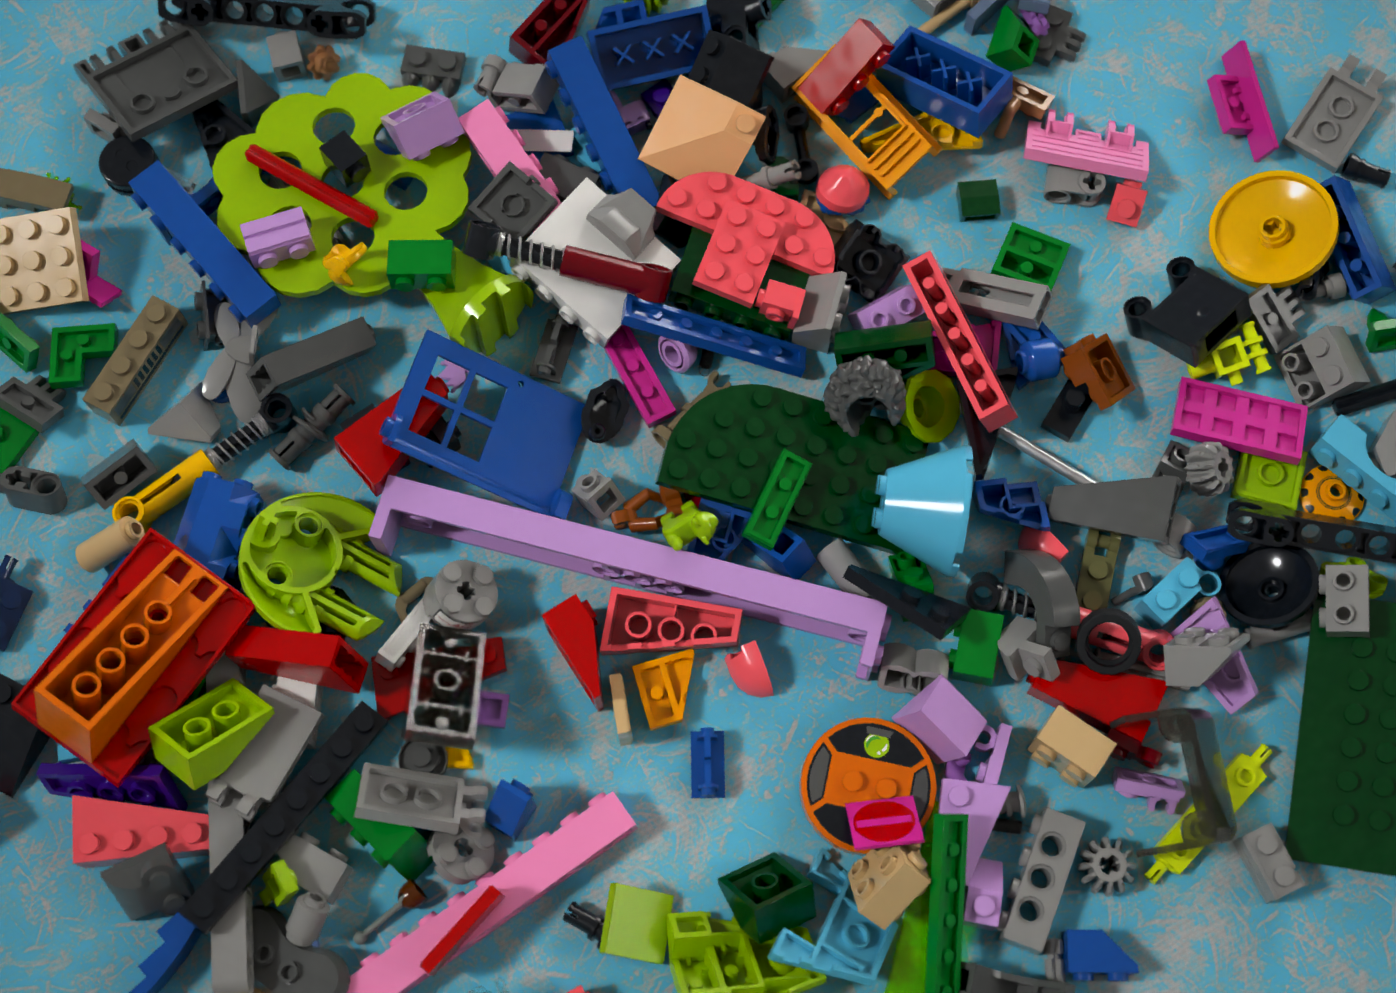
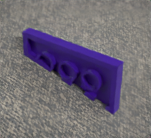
M41 763L36 773L49 794L65 797L75 795L93 798L95 795L104 800L131 801L142 803V805L162 806L186 811L188 807L186 800L164 765L155 763L137 765L119 788L87 764Z

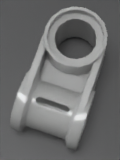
M1052 164L1047 167L1043 196L1045 200L1051 203L1093 207L1101 198V193L1106 186V178L1101 173Z

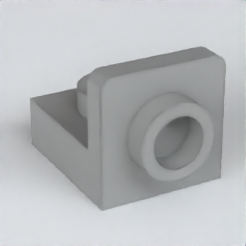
M90 108L83 116L91 132L107 142L126 135L113 117L106 112L100 114Z

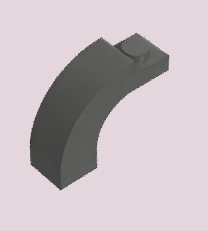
M1035 549L1005 550L1004 583L1023 588L1032 599L1037 618L1036 643L1052 648L1055 658L1070 656L1071 626L1080 625V609L1077 594L1068 573L1053 556L1046 552Z
M961 962L960 993H1075L1076 986L1069 983L1023 977L994 970L976 963Z

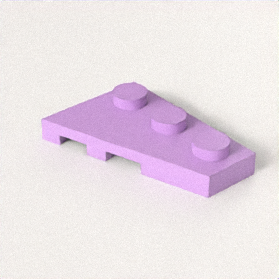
M1216 595L1170 633L1173 638L1175 635L1183 633L1184 629L1191 627L1205 628V632L1218 633V629L1230 628ZM1241 650L1217 674L1204 683L1230 715L1259 693Z

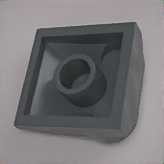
M165 842L100 872L101 878L131 921L160 911L164 914L175 915L195 893L194 886Z

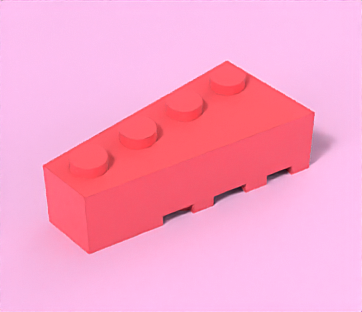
M612 586L599 652L602 656L688 650L692 648L738 646L743 609Z
M72 795L73 864L83 868L117 865L164 842L176 859L209 855V814Z

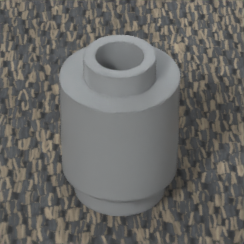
M308 892L297 897L286 924V938L291 943L301 947H309L313 941L319 938L330 911V905L326 902V898L316 892Z

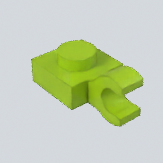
M284 859L271 864L262 876L266 887L259 893V897L264 907H268L273 901L276 907L289 903L298 892L297 877L292 869H288Z

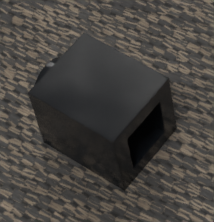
M345 130L319 147L324 164L346 188L362 181L372 171L367 154Z

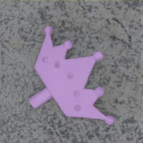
M444 360L440 364L442 366L445 365L446 368L434 378L440 377L442 380H448L449 382L445 384L447 387L453 386L450 392L455 393V390L464 384L466 380L465 373L469 371Z

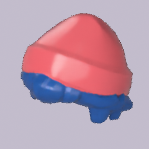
M833 166L825 170L816 181L817 203L824 214L854 216L863 212L865 205L870 203V184L868 178L854 166Z

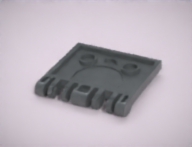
M163 20L159 22V26L164 37L159 39L150 28L143 30V35L148 45L137 33L118 42V47L124 57L113 46L106 48L107 56L111 61L107 65L96 54L89 57L93 68L85 59L73 64L78 77L90 88L132 143L238 89L237 78L192 25L171 21L170 25L168 21Z

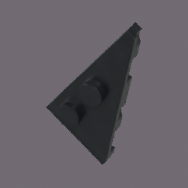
M218 99L192 112L211 169L216 155L226 143L239 136L256 133V130Z
M1017 367L994 370L1010 400L1018 377ZM956 376V385L968 445L971 446L973 452L972 465L975 480H984L1001 427L990 433L979 420L958 376Z
M852 564L847 567L843 576L844 579L939 640L945 638L960 625L971 610L965 605Z

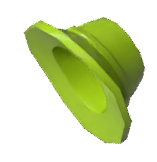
M936 369L925 370L907 380L905 386L907 392L904 399L906 409L899 422L909 427L912 435L924 443L941 442L953 431L959 418V395L950 378Z

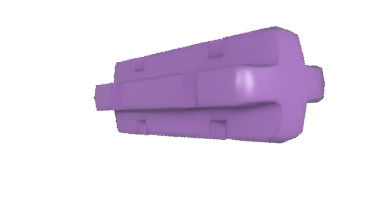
M1018 9L1035 36L1041 34L1046 36L1048 34L1047 29L1050 27V24L1043 14Z

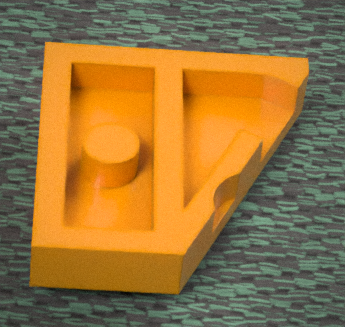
M693 648L632 666L650 731L683 721L694 661Z

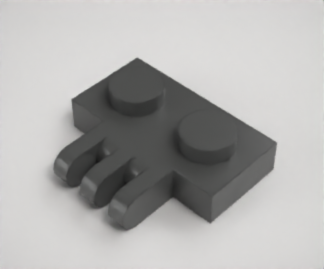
M1050 4L1048 14H1043L1050 24V27L1047 29L1048 34L1046 36L1042 34L1037 36L1040 42L1033 60L1046 67H1049L1054 56L1069 62L1075 61L1076 52H1079L1081 43L1084 42L1086 37L1084 32L1069 26L1073 13Z
M1262 284L1248 295L1252 314L1249 319L1255 322L1254 327L1258 335H1262L1264 340L1262 342L1269 354L1279 353L1300 337L1292 323L1306 312L1302 306L1293 311L1291 310L1300 302L1297 296L1285 300L1287 296L1293 293L1291 286L1284 287L1277 293H1274L1270 284Z
M38 375L27 384L16 377H12L0 386V408L40 433H43L64 417V407L58 403L65 398L66 390L62 388L52 389L49 383H46V378Z

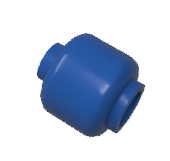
M1050 338L1029 340L1022 343L1019 350L1016 351L1015 366L1018 369V374L1023 375L1030 382L1052 379L1058 376L1060 368L1063 366L1061 358L1065 354L1062 347H1058L1055 341Z

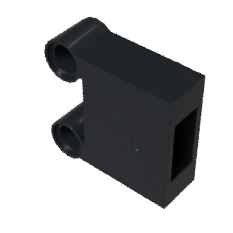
M1177 257L1172 259L1166 267L1171 294L1154 310L1148 298L1143 296L1132 297L1125 302L1123 312L1128 332L1131 336L1144 338L1196 368L1252 315L1249 296L1240 289L1195 266L1191 258Z

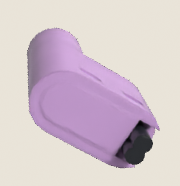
M610 91V95L631 136L645 129H652V124L649 121L651 116L642 100H636L623 106L616 92Z

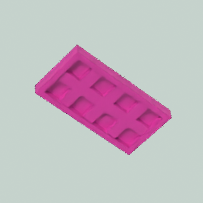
M1182 376L1178 385L1170 435L1202 443L1209 441L1220 442L1222 446L1228 447V449L1298 465L1302 457L1308 406Z

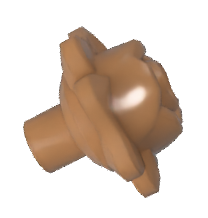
M319 44L315 51L307 56L310 62L306 68L313 73L316 80L323 78L325 81H328L340 69L337 64L340 61V56L334 52L331 45L324 47Z

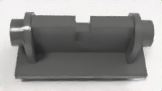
M202 281L200 291L194 293L195 311H201V321H197L198 340H203L204 351H207L209 342H215V345L219 347L224 346L215 328L214 312L218 304L227 302L224 297L220 301L211 289H206L205 281Z
M556 315L555 319L547 320L530 376L560 384L578 326L568 324L561 315Z

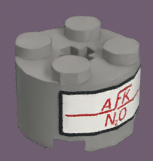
M470 560L449 562L437 573L425 589L423 604L426 615H430L434 622L441 626L439 629L443 632L454 635L470 632L491 614L497 604L498 590L493 571L486 565H480Z

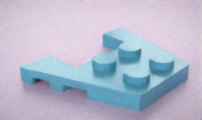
M821 848L816 854L806 877L834 893L836 898L813 945L784 927L779 932L767 958L779 963L870 986L877 978L899 925L893 921L883 930L860 914L848 879V872L845 869L840 871L830 860L831 855L827 850Z

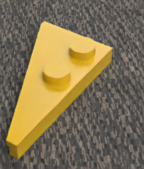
M925 112L914 116L917 122L935 139L943 150L980 149L983 147L981 136L977 138ZM898 123L860 139L861 149L864 153L875 152L902 125Z

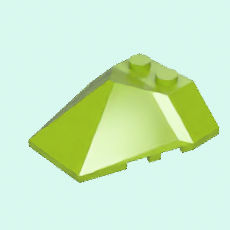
M703 911L667 914L669 965L677 993H801L826 983L825 974L768 959L767 957L777 936L759 945L740 928L735 916H732V920L728 921L710 918L711 913ZM798 926L790 930L813 944L808 928Z

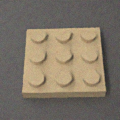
M65 207L0 219V312L2 314L89 301L77 210L75 207Z

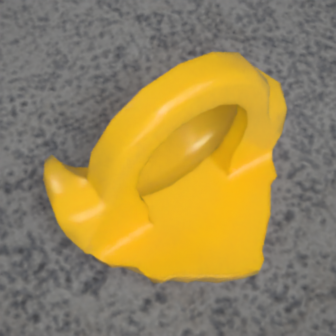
M363 242L351 249L343 244L334 245L322 262V265L328 269L330 279L336 284L352 286L353 282L346 271L364 255L367 246Z

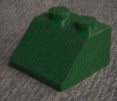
M776 852L718 878V885L740 928L759 945L778 936L784 927L791 930L817 917L813 883Z

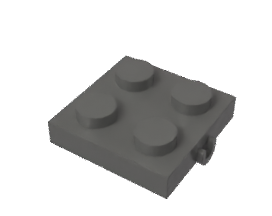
M509 161L472 202L468 209L481 221L498 225L502 233L510 234L511 238L515 239L521 236L522 240L525 241L557 206L558 202L539 186L541 183L533 175L528 177Z

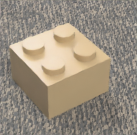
M1058 705L1047 718L1027 748V751L1032 753L1031 758L1037 764L1045 768L1051 766L1061 773L1059 777L1068 785L1075 788L1079 785L1081 788H1084L1097 776L1117 744Z

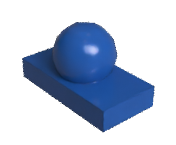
M1227 524L1183 534L1179 544L1193 554V560L1201 570L1213 572L1224 564L1225 557L1245 553L1250 543L1231 536L1227 532Z

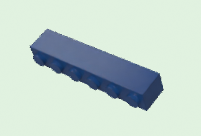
M582 35L548 50L547 61L544 62L550 78H556L561 87L558 90L560 99L565 107L570 106L575 116L572 118L573 125L579 135L584 134L588 145L585 146L587 154L593 163L597 161L602 171L599 175L605 190L611 189L612 194L616 195L632 188L655 208L659 193L644 162L638 160L640 154Z
M159 160L128 182L134 192L130 196L141 211L147 208L153 215L149 218L161 233L166 230L172 236L169 242L180 255L186 253L192 259L189 265L200 278L206 275L212 282L208 287L220 301L224 297L231 304L228 310L239 323L245 320L253 328V325H257L281 306L276 293Z

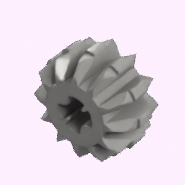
M1214 441L1203 442L1202 444L1190 447L1189 454L1185 455L1187 466L1184 469L1187 471L1186 481L1190 482L1191 491L1205 497L1216 496V494L1229 491L1230 484L1234 483L1232 472L1235 469L1232 467L1233 457L1229 456L1228 447Z
M1103 837L1100 845L1092 840L1088 843L1090 851L1082 850L1079 856L1087 863L1078 864L1077 870L1087 871L1088 875L1084 876L1081 882L1086 884L1092 880L1094 882L1091 887L1092 893L1096 894L1103 886L1104 895L1110 897L1113 894V888L1121 894L1126 891L1123 882L1129 884L1134 882L1135 878L1127 871L1135 870L1137 864L1126 861L1133 854L1130 849L1123 853L1120 852L1122 841L1117 840L1111 848L1109 838ZM1109 860L1112 863L1109 867L1114 868V871L1105 874L1101 870L1104 866H1100V863Z

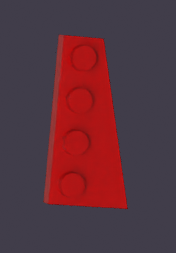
M502 636L414 650L412 653L408 652L404 656L406 660L400 668L395 667L392 672L380 663H377L375 661L376 656L371 657L377 713L386 720H390L391 717L403 712L417 709L420 705L434 699L446 697L458 689L466 686L470 687L507 671Z

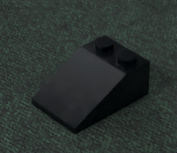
M0 673V792L13 798L50 737L11 708L12 701L24 686Z

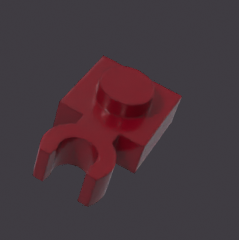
M1112 728L1104 734L1117 744L1110 754L1112 758L1120 761L1134 759L1150 769L1158 766L1162 757L1161 752L1141 745L1142 742Z

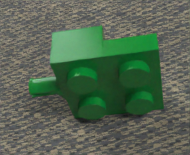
M1012 222L991 274L1047 285L1050 291H1052L1071 244Z

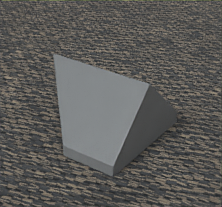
M201 382L148 428V434L206 443H211L221 432V425L210 400L206 399L202 394Z

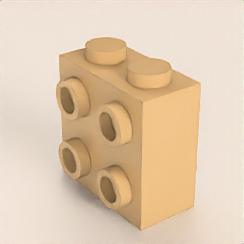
M920 843L871 849L862 859L857 860L852 865L850 872L847 874L858 912L883 930L893 921H897L903 915L905 908L916 897H920L931 883L926 869L928 864L919 850L921 847Z

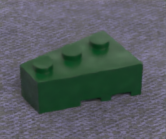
M931 320L835 333L834 354L836 365L838 366L841 363L850 361L853 362V360L860 356L863 358L865 355H869L871 358L886 360L892 368L901 370L900 376L903 380L935 366V343Z

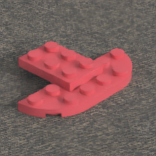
M701 172L686 176L671 185L663 193L655 207L656 212L712 234L692 285L750 309L771 259L812 276L833 273L835 251L832 238L824 223L814 212L797 201L739 177L722 172Z

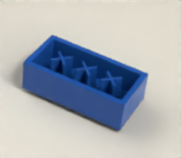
M707 5L589 30L586 32L590 54L608 90L611 91L690 73L706 35L712 29Z
M911 25L893 44L895 47L889 53V60L882 67L876 68V78L896 99L977 138L983 134L1012 99V72Z

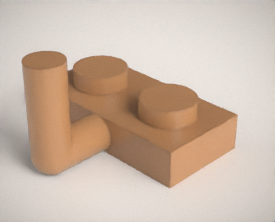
M1013 76L1012 99L1005 106L994 135L999 139L1006 137L1018 109L1027 116L1042 120L1055 96Z

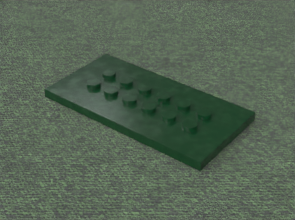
M1318 594L1312 606L1285 848L1294 861L1396 877V603L1369 599L1370 637H1327L1326 628L1319 627V607L1326 608V595Z

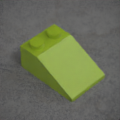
M232 678L148 727L154 757L195 791L226 771L275 714L274 708L236 679Z

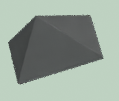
M242 59L236 60L240 111L243 120L251 127H254L259 122L261 115L281 96Z

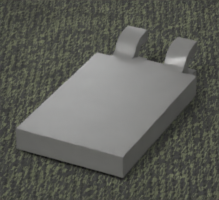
M1349 54L1339 71L1331 67L1329 68L1281 142L1334 174L1384 98L1376 92L1387 74L1376 69L1366 86L1361 85L1349 78L1360 59Z
M264 684L257 696L272 706L275 714L226 771L211 783L205 793V796L209 797V802L221 808L231 789L243 794L244 796L237 804L235 810L239 812V817L249 822H252L263 801L269 804L275 801L324 718L322 712Z
M364 762L354 818L458 834V830L461 828L468 836L480 839L482 824L479 823H484L486 809H484L485 802L477 800L486 801L488 787L478 785L473 787L465 786V779Z

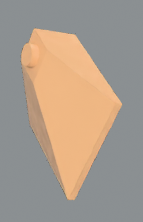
M679 75L638 160L676 180L701 172H722L735 176L766 116L736 100Z

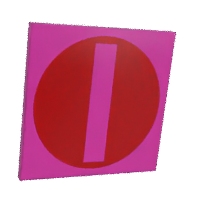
M913 795L845 803L855 851L924 842Z

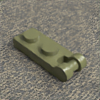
M1088 529L1075 589L1080 607L1092 611L1108 607L1121 535L1110 534V536L1099 534V531ZM1095 547L1105 548V557L1095 555Z

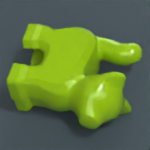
M692 500L681 505L683 513L675 517L671 511L661 517L662 533L667 543L675 551L682 550L683 546L697 537L704 544L709 545L710 539L715 534L718 525V519L713 513L698 510Z

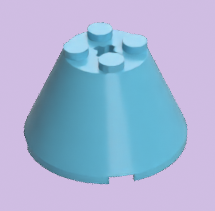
M966 445L888 468L885 471V475H878L875 494L881 495L879 508H873L871 527L878 529L879 536L946 577L953 578L959 569V564H953L954 559L957 557V553L963 554L972 494L973 473H968L966 461H973V452L971 446Z

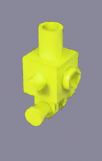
M1250 321L1239 326L1245 341L1241 340L1240 335L1231 339L1227 338L1196 368L1186 363L1190 377L1197 379L1214 373L1216 379L1228 376L1231 386H1235L1244 382L1240 371L1247 369L1251 365L1249 360L1253 359L1257 375L1271 370L1272 367L1269 366L1265 354H1268L1267 348H1261L1260 342L1264 340L1262 335H1257L1254 327L1255 322ZM1249 347L1251 353L1247 354L1245 348Z

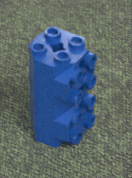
M203 471L202 477L195 480L174 544L240 592V589L243 588L238 571V555L241 542L251 522L265 509L263 508L264 500L261 498L260 493L252 490L253 484L246 480L235 478L234 482L223 480L222 476L214 472Z

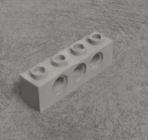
M1048 807L1042 811L1041 815L1035 814L1029 829V833L1034 834L1030 847L1024 846L1018 861V865L1023 866L1019 879L1013 878L1007 893V897L1012 899L1008 911L1002 910L1000 914L999 925L996 930L1001 931L998 940L1035 955L1043 952L1086 822ZM1049 839L1055 842L1058 848L1056 856H1048L1042 850L1043 840ZM1033 871H1039L1045 875L1047 879L1045 888L1040 889L1032 884L1031 874ZM1022 903H1028L1034 907L1036 911L1034 921H1026L1021 917L1019 909Z

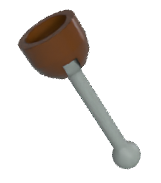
M412 878L399 889L398 903L364 931H357L354 934L353 940L356 944H364L368 935L402 907L415 909L428 900L426 894Z

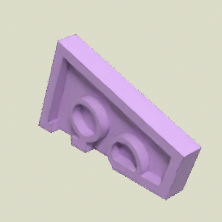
M942 778L938 813L969 814L966 887L1011 787Z

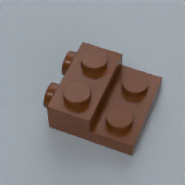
M1092 333L1063 349L1066 356L1061 358L1065 375L1072 380L1075 387L1083 383L1087 384L1089 395L1093 402L1098 405L1100 411L1114 405L1136 389L1107 333L1097 338Z

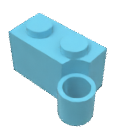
M1186 557L1141 599L1134 610L1153 629H1161L1192 599L1198 600L1203 597H1214L1221 589V580L1214 572H1201L1202 570L1189 557ZM1199 581H1206L1207 583H1209L1212 592L1207 593L1202 591V587L1199 585Z

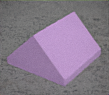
M943 674L939 675L892 716V720L897 725L910 732L922 744L929 757L937 765L966 757L987 723V719Z

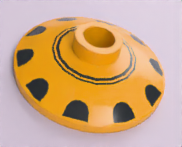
M1321 465L1313 468L1302 480L1299 500L1305 512L1354 520L1361 512L1364 497L1352 487L1346 485L1342 479L1327 467ZM1330 488H1336L1340 496L1332 495Z

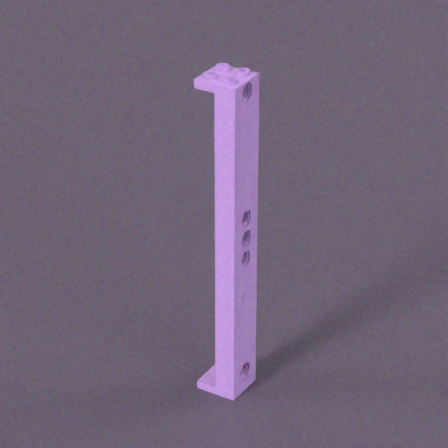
M390 475L387 477L368 535L376 551L387 557H391L400 528L660 595L743 609V616L862 646L856 678L868 681L871 672L877 673L884 651V646L878 644L879 641L885 642L892 615L886 613L888 606L878 600L683 550L675 551L671 547Z

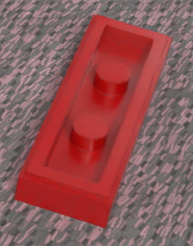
M493 885L489 886L423 959L420 967L434 977L505 896Z

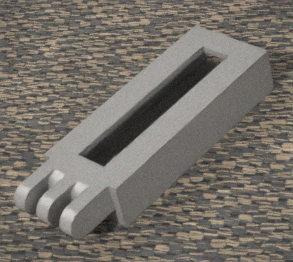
M942 268L965 314L1039 329L1052 299L1049 286L961 268V271ZM976 288L980 290L990 291L989 295L986 294L985 297H982L980 291L975 290V292H970V289Z

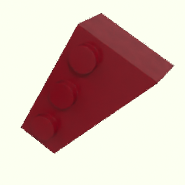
M543 0L510 36L509 52L523 64L545 65L544 62L547 61L548 50L577 37L588 12L590 0Z

